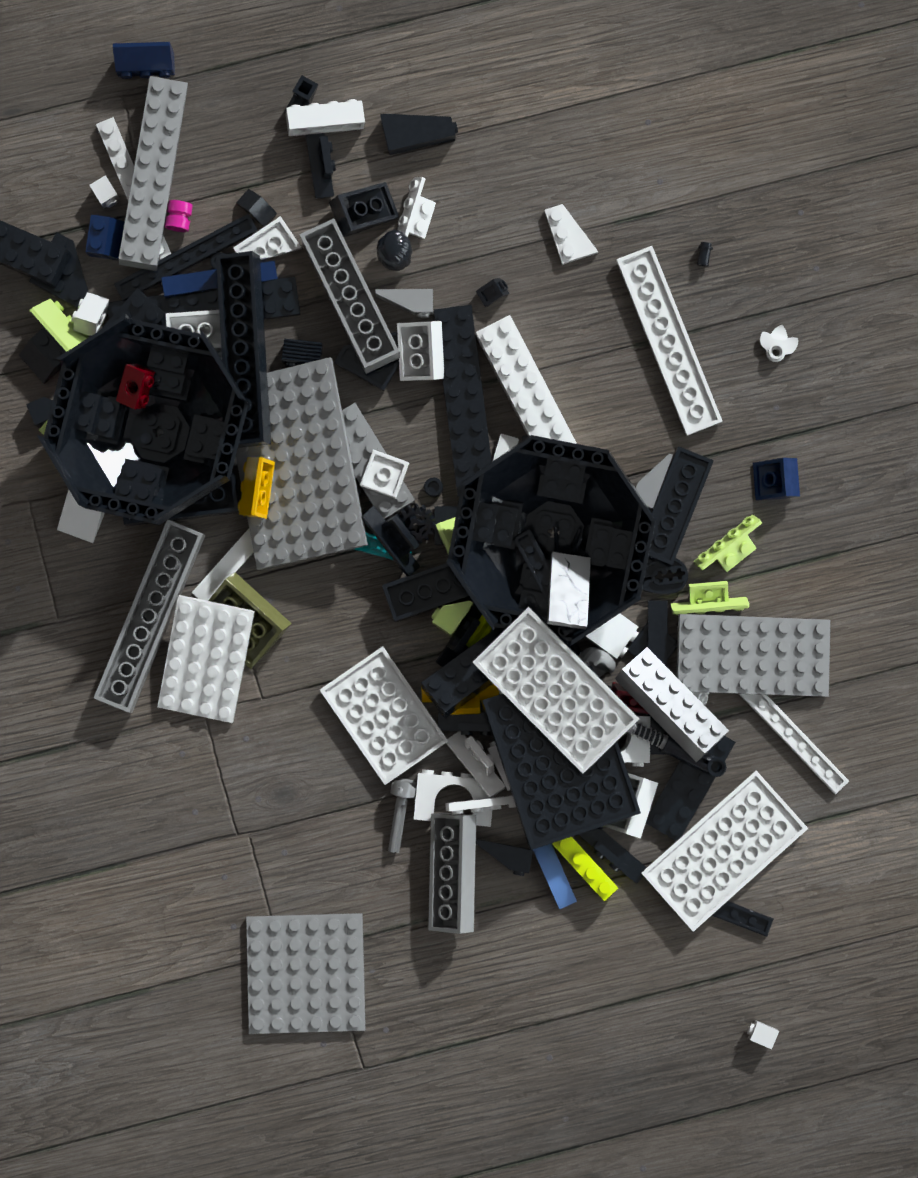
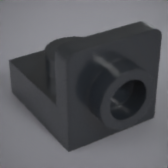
M500 278L493 279L476 290L485 307L509 295L506 282Z

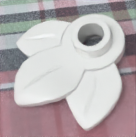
M783 325L776 327L771 334L762 332L760 336L761 346L766 350V356L772 362L781 361L785 355L793 353L798 345V338H787L788 336ZM777 350L779 352V355L774 356L772 354V351Z

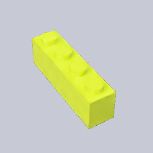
M573 837L552 843L603 901L618 889Z

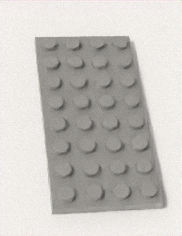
M678 614L677 678L691 692L829 697L830 620Z

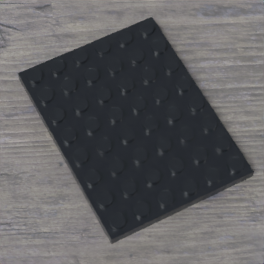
M592 665L588 666L594 672ZM504 694L481 701L530 850L641 814L617 741L590 768L582 773Z

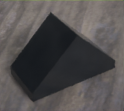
M250 189L236 202L263 227L267 226L277 215L276 211L260 195Z

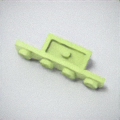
M754 515L746 517L741 524L731 529L726 536L716 541L706 552L701 553L694 560L695 565L704 570L717 560L722 568L728 572L757 549L748 534L762 524L761 520Z
M727 581L689 584L690 602L671 603L672 613L676 615L687 613L704 614L708 611L724 612L731 609L741 611L749 608L747 597L729 598Z

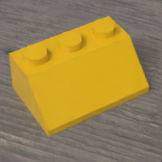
M247 457V462L243 466L245 475L244 481L241 482L242 496L238 502L239 515L267 519L275 466L274 461L262 457Z

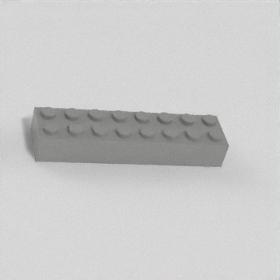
M331 219L301 233V242L365 373L367 374L399 359L400 352L335 219Z

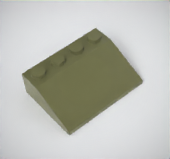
M236 572L226 578L208 600L255 611L245 659V665L250 669L258 663L292 624Z

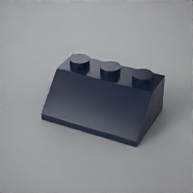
M170 42L113 43L115 70L118 77L131 79L132 76L150 78V76L159 75L161 78H168L170 75H175L174 51Z

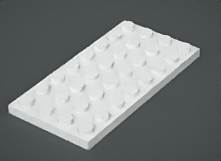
M529 607L473 661L489 680L582 773L590 768L639 720L614 692Z
M754 771L641 874L694 932L808 828L757 771Z

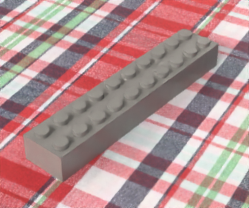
M154 76L149 78L119 253V265L157 271L188 83Z
M170 520L166 521L94 699L133 713L175 611L178 596L182 594L205 538L203 533Z

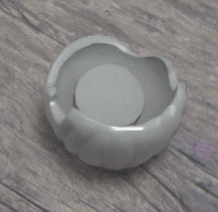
M598 647L586 648L578 656L587 666L592 665L594 673L598 677H601L606 672L612 674L616 668L613 658L605 650Z

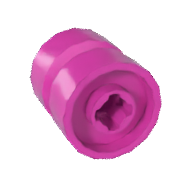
M169 200L167 208L169 215L166 216L164 227L176 232H189L190 221L188 217L192 215L193 205L185 201Z

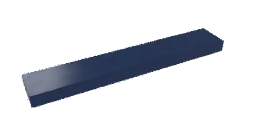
M275 260L260 263L261 282L278 279ZM217 269L161 277L164 297L218 289Z

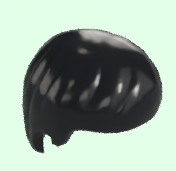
M392 230L379 239L377 243V257L385 268L392 271H400L410 265L413 251L410 240L405 233L399 230Z

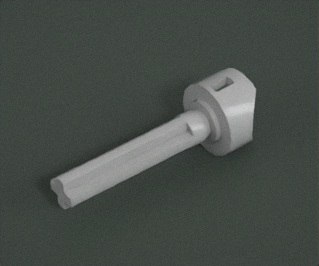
M401 778L391 783L390 793L397 797L388 851L393 853H399L408 802L407 798L416 797L417 785L414 780Z

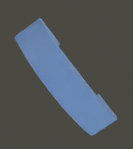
M552 844L533 849L558 908L562 909L577 902Z

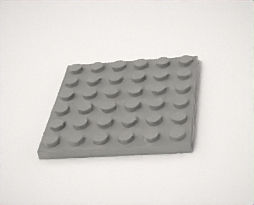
M363 913L246 917L249 1034L366 1030Z

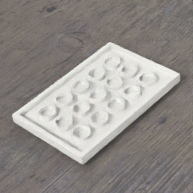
M179 595L157 707L233 723L255 611Z
M383 646L320 689L384 785L448 742Z

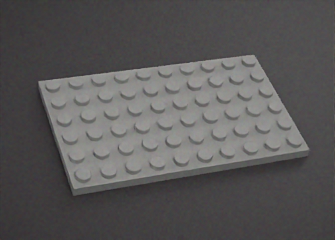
M329 357L267 373L271 445L238 448L236 453L241 482L244 481L245 473L243 466L247 462V457H262L275 462L267 519L247 516L257 570L367 546L368 543L332 358Z

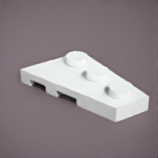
M563 204L544 210L562 265L598 253L597 249Z
M280 216L233 249L236 253L253 251L260 255V260L300 250L302 247Z

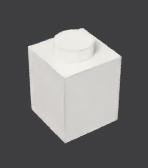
M106 175L90 184L91 189L103 208L114 206L117 200L120 199Z
M755 1020L754 1024L751 1023L747 1030L748 1039L770 1049L773 1048L779 1033L777 1029Z

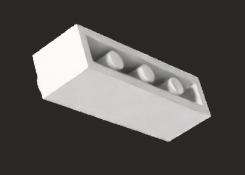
M355 99L341 103L331 101L327 104L311 103L308 106L292 105L286 108L288 136L364 129L365 118L362 101Z

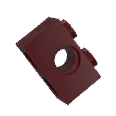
M137 363L126 364L116 401L133 409L145 408L149 401L150 389L154 383L155 371Z

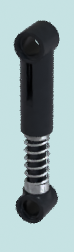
M638 722L627 731V733L637 735V738L641 737L642 740L645 739L647 740L646 742H651V745L653 743L656 744V747L658 746L661 752L711 776L720 777L726 772L727 767L723 759L707 752L702 757V759L706 760L705 763L701 761L696 762L669 734L662 735L661 732L652 730L651 727L647 728V725L643 726L642 723ZM717 761L720 766L719 770L713 772L711 765Z

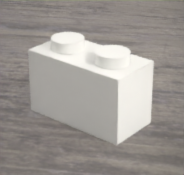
M87 292L85 298L79 302L78 311H74L71 321L74 322L73 331L89 336L97 333L108 313L109 299Z

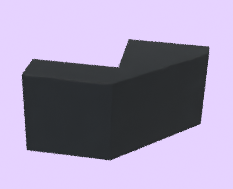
M301 75L292 91L293 97L286 108L292 105L308 106L311 104L318 84Z

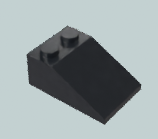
M386 182L337 195L329 202L343 237L363 232L399 218Z

